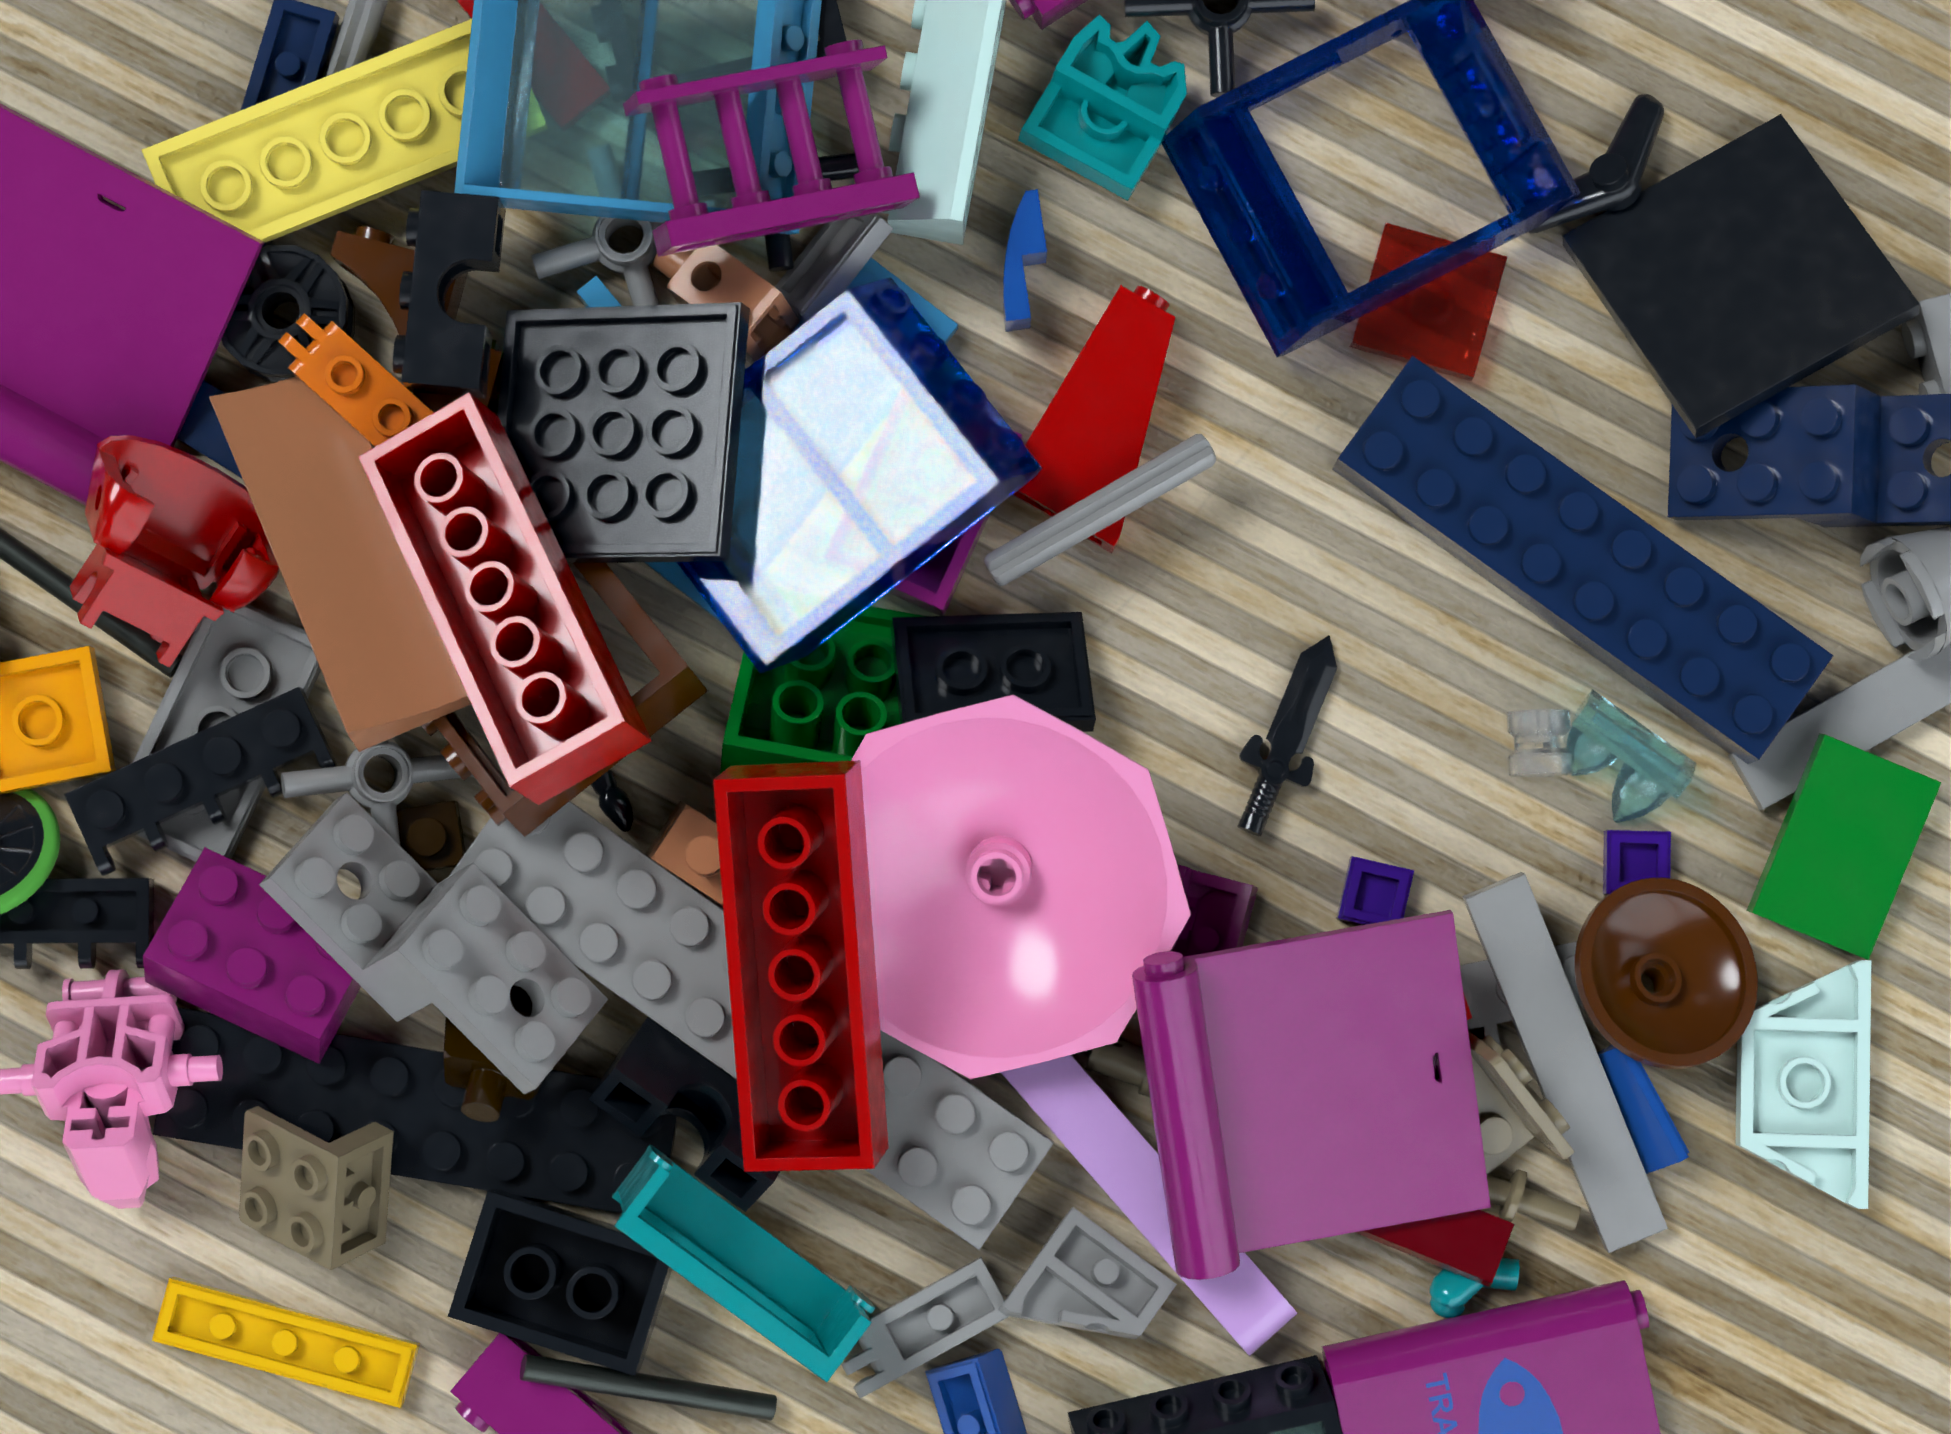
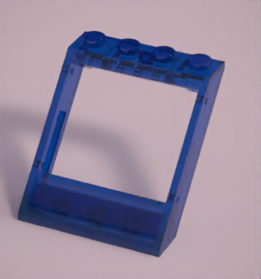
M1409 0L1197 107L1171 130L1162 142L1164 150L1276 357L1284 356L1539 227L1581 194L1474 0ZM1408 32L1509 214L1445 247L1436 248L1348 293L1250 111Z

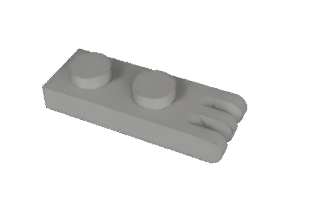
M982 1257L975 1259L869 1318L872 1323L858 1340L863 1351L841 1363L847 1375L871 1364L875 1374L861 1379L853 1386L859 1398L872 1393L1009 1317L998 1310L1005 1299Z

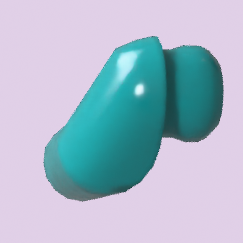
M1502 1257L1490 1287L1442 1269L1433 1278L1429 1289L1432 1310L1443 1318L1457 1317L1464 1312V1304L1482 1287L1516 1291L1519 1280V1259Z

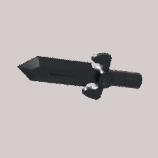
M1330 635L1301 652L1266 737L1271 749L1267 759L1263 760L1260 756L1259 750L1263 739L1259 735L1252 736L1239 754L1240 761L1259 769L1257 782H1255L1252 794L1249 797L1250 799L1237 826L1253 835H1262L1269 814L1276 801V796H1278L1285 780L1301 787H1306L1311 783L1314 761L1310 756H1305L1301 760L1299 767L1293 771H1289V762L1295 754H1303L1337 670Z

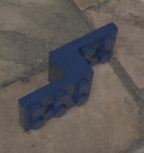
M1856 384L1788 387L1697 439L1672 405L1668 518L1677 521L1800 518L1824 528L1951 525V474L1945 477H1938L1931 467V459L1935 450L1942 444L1951 442V394L1880 396ZM1742 437L1748 446L1747 460L1739 469L1728 472L1721 461L1722 450L1732 439Z

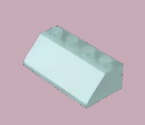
M915 0L911 28L922 30L918 53L906 52L900 89L911 92L907 115L898 113L894 115L889 151L900 152L896 176L914 172L920 198L904 208L881 212L889 214L887 221L893 228L891 233L963 245L1007 0Z

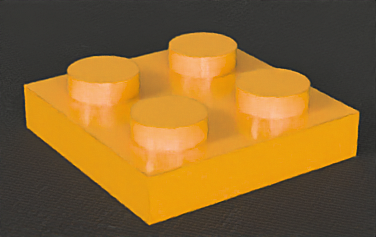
M85 646L0 662V794L101 776L116 771L95 648Z

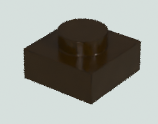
M457 801L396 810L400 845L425 871L455 867L459 863L466 850Z

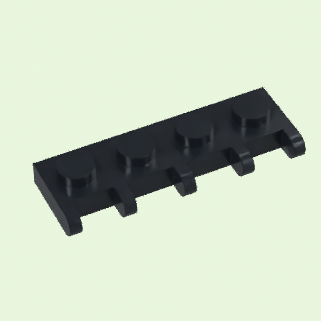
M297 687L64 795L102 876L116 871L113 858L107 849L108 847L145 831L154 851H160L168 847L166 836L160 824L203 804L212 823L216 825L227 820L218 797L262 777L270 795L275 798L283 794L281 779L277 772L278 769L315 753L321 768L337 767V763L303 688Z
M46 879L42 886L26 901L0 914V944H14L15 968L30 969L32 965V944L78 943L79 968L94 969L96 964V943H136L137 968H144L143 955L154 937V879Z

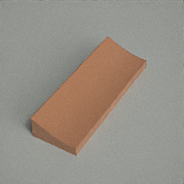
M297 376L251 389L209 396L345 730L359 752L471 705L358 456L372 449V444Z

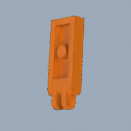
M304 313L295 323L313 341L304 348L287 332L278 340L296 358L288 369L374 447L434 413L333 321L322 329Z

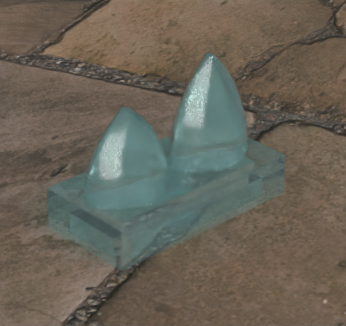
M1593 689L1578 707L1567 737L1565 755L1568 773L1571 776L1596 773L1612 765L1618 758L1624 761L1617 775L1612 793L1613 820L1616 823L1645 816L1660 807L1670 796L1678 799L1693 779L1696 762Z

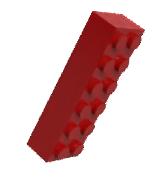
M468 392L358 456L510 788L535 804L540 805L652 741L503 425L496 414Z
M861 761L730 766L713 779L744 1172L875 1169L888 1150L889 1144Z

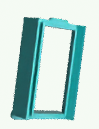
M652 1145L647 1147L646 1152L612 1195V1198L620 1203L622 1213L614 1227L826 1383L872 1323L864 1311L865 1309L872 1314L875 1310L873 1303L868 1297L851 1285L847 1289L842 1287Z

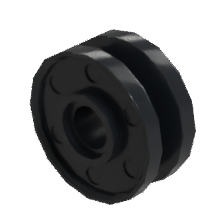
M267 245L262 247L221 339L223 346L253 376L270 383L296 376L288 369L296 358L278 342L286 332L304 348L313 341L295 322L284 329L272 327L271 317L279 305L286 302H295L299 304L297 320L305 313L322 329L333 321L352 339L355 334V306L346 284L318 254L296 245Z

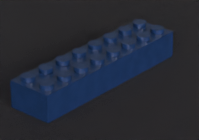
M1413 355L1338 457L1332 469L1729 754L1733 753L1747 764L1760 760L1834 656Z

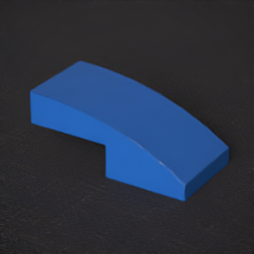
M1038 189L1025 191L1010 229L1003 276L1005 332L1030 329L1031 313L1024 266L1044 264L1047 259V247Z

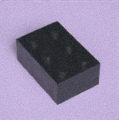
M494 1188L487 1191L447 1317L635 1376L642 1367L672 1269L614 1227L615 1225Z

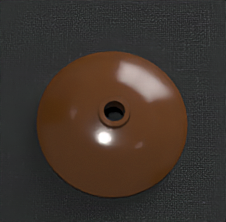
M1646 878L1633 881L1605 896L1589 913L1579 933L1575 950V977L1581 1001L1598 1031L1623 1054L1638 1062L1657 1068H1691L1704 1064L1729 1050L1746 1030L1754 1013L1758 992V975L1754 954L1749 940L1736 918L1720 901L1706 891L1687 882L1670 878ZM1642 974L1647 975L1652 980L1654 985L1653 993L1647 991L1641 981Z

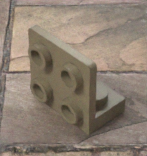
M1468 1031L1486 1173H1491L1534 1137L1563 1160H1566L1575 1151L1562 1136L1570 1129L1564 1117L1548 1099L1544 1098L1541 1100L1527 1084L1533 1078L1509 1049L1504 1051L1490 1035L1480 1040Z
M259 1106L247 1110L244 1117L239 1205L240 1221L329 1270H333L385 1244L394 1131L377 1122H373L328 1143Z

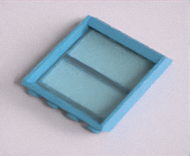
M474 0L454 193L499 197L503 206L509 209L661 223L669 221L668 211L674 209L652 112L626 117L623 103L635 92L640 91L639 82L657 76L677 74L680 84L816 58L822 0ZM814 81L802 83L809 118L811 117ZM776 88L740 95L762 191L768 190L771 200L794 196L792 187L798 185ZM711 100L678 107L699 202L707 203L709 213L732 208L730 199L736 197L715 101ZM800 229L780 232V234H799Z

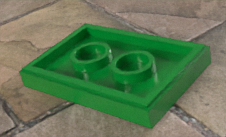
M1819 733L1746 911L1869 960L1942 782Z

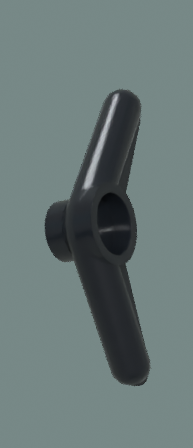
M1649 94L1638 95L1633 100L1606 153L1593 161L1589 172L1518 205L1514 211L1515 222L1526 232L1533 234L1603 210L1619 211L1632 205L1640 196L1642 190L1641 179L1664 117L1662 103Z

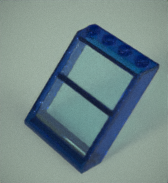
M891 277L847 289L745 369L729 561L676 563L761 674L806 657L1032 480L1042 467L1025 447L1022 439L1013 432L986 398L984 391L975 384L948 350L946 343L937 336L917 311L908 295L898 287Z

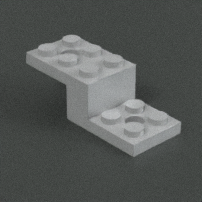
M347 792L328 807L259 884L396 1022L433 1003L523 1094L537 1089L608 1000L474 863L437 883ZM339 869L349 870L355 874L361 886L359 899H351L342 893L337 883ZM513 985L521 987L530 996L532 1001L530 1017L520 1015L513 1008L510 1001V990Z

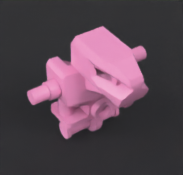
M119 969L109 970L106 978L103 980L74 981L72 978L65 979L62 985L63 1001L50 1002L46 1008V1017L53 1031V1038L37 1045L34 1064H23L21 1068L0 1069V1095L22 1093L24 1096H37L44 1114L50 1120L65 1121L62 1143L78 1178L93 1197L118 1209L139 1208L145 1200L147 1188L159 1180L157 1144L150 1130L148 1116L166 1113L173 1108L177 1090L180 1086H192L194 1082L221 1081L223 1076L222 1059L220 1055L192 1056L191 1054H173V1040H180L185 1032V1025L176 1005L177 997L146 983L145 977L129 978L126 970Z

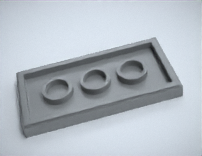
M249 604L235 610L234 613L223 608L224 614L216 621L204 616L191 638L133 762L294 688H303L308 699L321 669L305 630ZM261 777L218 797L227 817V820L214 825L202 804L161 823V828L168 842V847L166 848L195 862L198 860L204 847L232 859L266 788L263 778ZM145 831L137 834L148 840Z

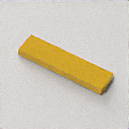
M171 1277L168 1280L152 1341L398 1408H401L404 1404L420 1343L177 1277Z

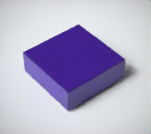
M1604 831L1603 895H1608L1619 887L1640 879L1670 878V831Z
M1351 856L1336 919L1366 925L1404 918L1414 870Z

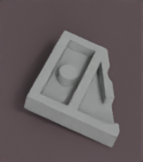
M1072 1207L998 1310L1005 1316L1136 1340L1142 1335L1177 1284Z

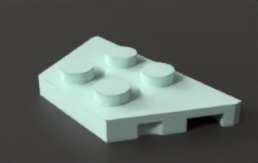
M1871 960L1854 961L1756 1007L1746 1030L1737 1041L1735 1145L1857 1209H1868Z

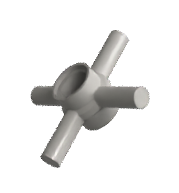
M606 145L588 151L587 156L600 197L622 199L623 184L612 147ZM714 200L705 202L707 207H716ZM599 217L594 225L592 237L531 255L539 279L600 261L607 269L624 274L633 306L659 305L648 266L652 264L657 254L652 231L663 223ZM634 226L643 232V240L635 251L622 254L610 248L611 236L620 227Z
M386 740L360 752L356 748L348 757L345 766L281 773V786L284 798L348 791L355 801L370 808L371 817L400 845L396 805L406 798L413 784L459 779L461 777L454 771L443 755L410 758L399 745ZM372 757L385 759L394 770V782L385 793L372 790L364 779L365 765Z

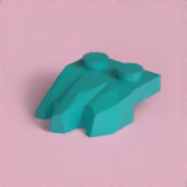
M1099 14L1072 39L1055 67L1051 81L1023 125L1018 141L1128 201L1156 155L1187 95L1184 63L1176 61L1161 67L1151 63L1161 36L1148 21L1141 25L1125 41L1116 43L1110 38L1111 25Z

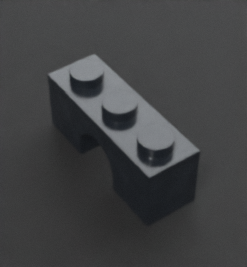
M421 190L419 208L409 209L406 243L407 246L415 247L413 272L403 271L401 277L400 309L409 311L406 335L397 334L395 338L393 372L402 374L401 382L410 392L461 397L470 392L476 398L486 399L493 335L486 325L462 323L450 318L446 312L445 298L452 282L464 273L471 271L499 273L506 209L499 197Z
M649 1017L646 1018L620 1049L588 1099L640 1137L660 1115H676L690 1122L697 1129L704 1143L703 1159L693 1175L744 1212L774 1183L780 1171L744 1172L737 1081L729 1073L711 1063Z

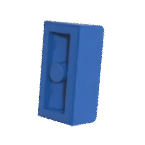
M1613 1045L1597 1052L1646 1174L1687 1159L1689 1157L1687 1154L1690 1152L1641 1062L1623 1054Z
M1000 1349L986 1351L925 1371L944 1434H1027L1004 1356Z

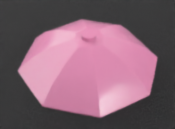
M1014 694L867 733L851 761H861L880 1030L969 1079L1034 1065L1116 1043L1137 1009L1132 980L1133 972L1139 967L1144 966L1143 959L1159 952L1171 951L1191 915L1172 843L1149 769Z

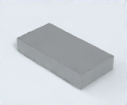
M877 214L825 223L793 263L794 268L788 270L775 287L781 291L797 318L815 328L893 228Z

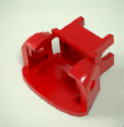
M134 435L109 436L97 444L85 508L86 519L96 546L69 586L73 600L83 604L77 613L80 624L92 629L101 613L105 611L149 633L151 639L161 643L156 652L158 662L170 668L204 616L216 621L224 614L223 608L234 613L235 610L245 607L257 599L272 584L280 569L246 486L193 455L160 441ZM212 582H215L217 589L209 600L203 598L200 589L205 590Z

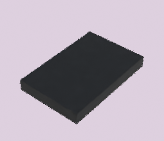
M1082 612L892 617L891 637L900 724L1014 694L1083 732L1094 731L1096 716Z

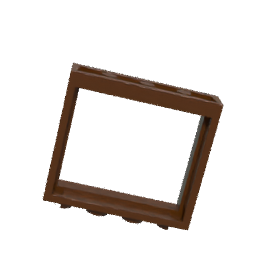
M573 563L660 672L658 676L631 696L651 737L708 690L606 563ZM455 712L421 725L430 736L439 730L449 744L441 749L440 752L461 779L465 781L473 775L483 789L474 797L495 824L499 826L508 820L524 837L623 759L621 758L546 802L537 805L509 787L506 779Z

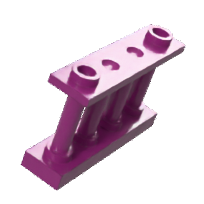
M849 40L824 48L826 54L824 57L680 84L677 74L657 76L639 82L640 91L635 92L623 103L625 116L652 112L674 209L668 211L670 220L665 221L652 231L658 257L901 209L919 199L920 196L914 172L893 176L891 166L884 167L863 72L874 69L888 58L885 45L864 49L862 40ZM833 77L838 78L859 173L853 175L855 184L832 188L830 178L823 179L802 88V83ZM776 88L798 185L792 187L794 196L771 200L769 191H762L740 95ZM714 100L736 197L730 199L732 208L709 213L707 203L699 202L678 107Z

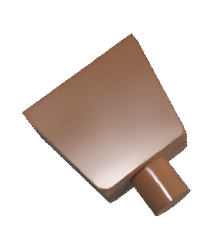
M719 245L660 257L656 254L654 258V267L670 278L667 289L678 304L742 302L750 308L746 361L760 372L800 322L781 291Z
M679 801L645 854L723 906L717 824L686 803Z

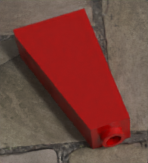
M1120 285L1005 477L1003 490L1051 518L1138 467L1176 318L1166 312L1170 304L1165 299L1142 286H1137L1134 292ZM1125 517L1087 539L1112 553L1118 543Z

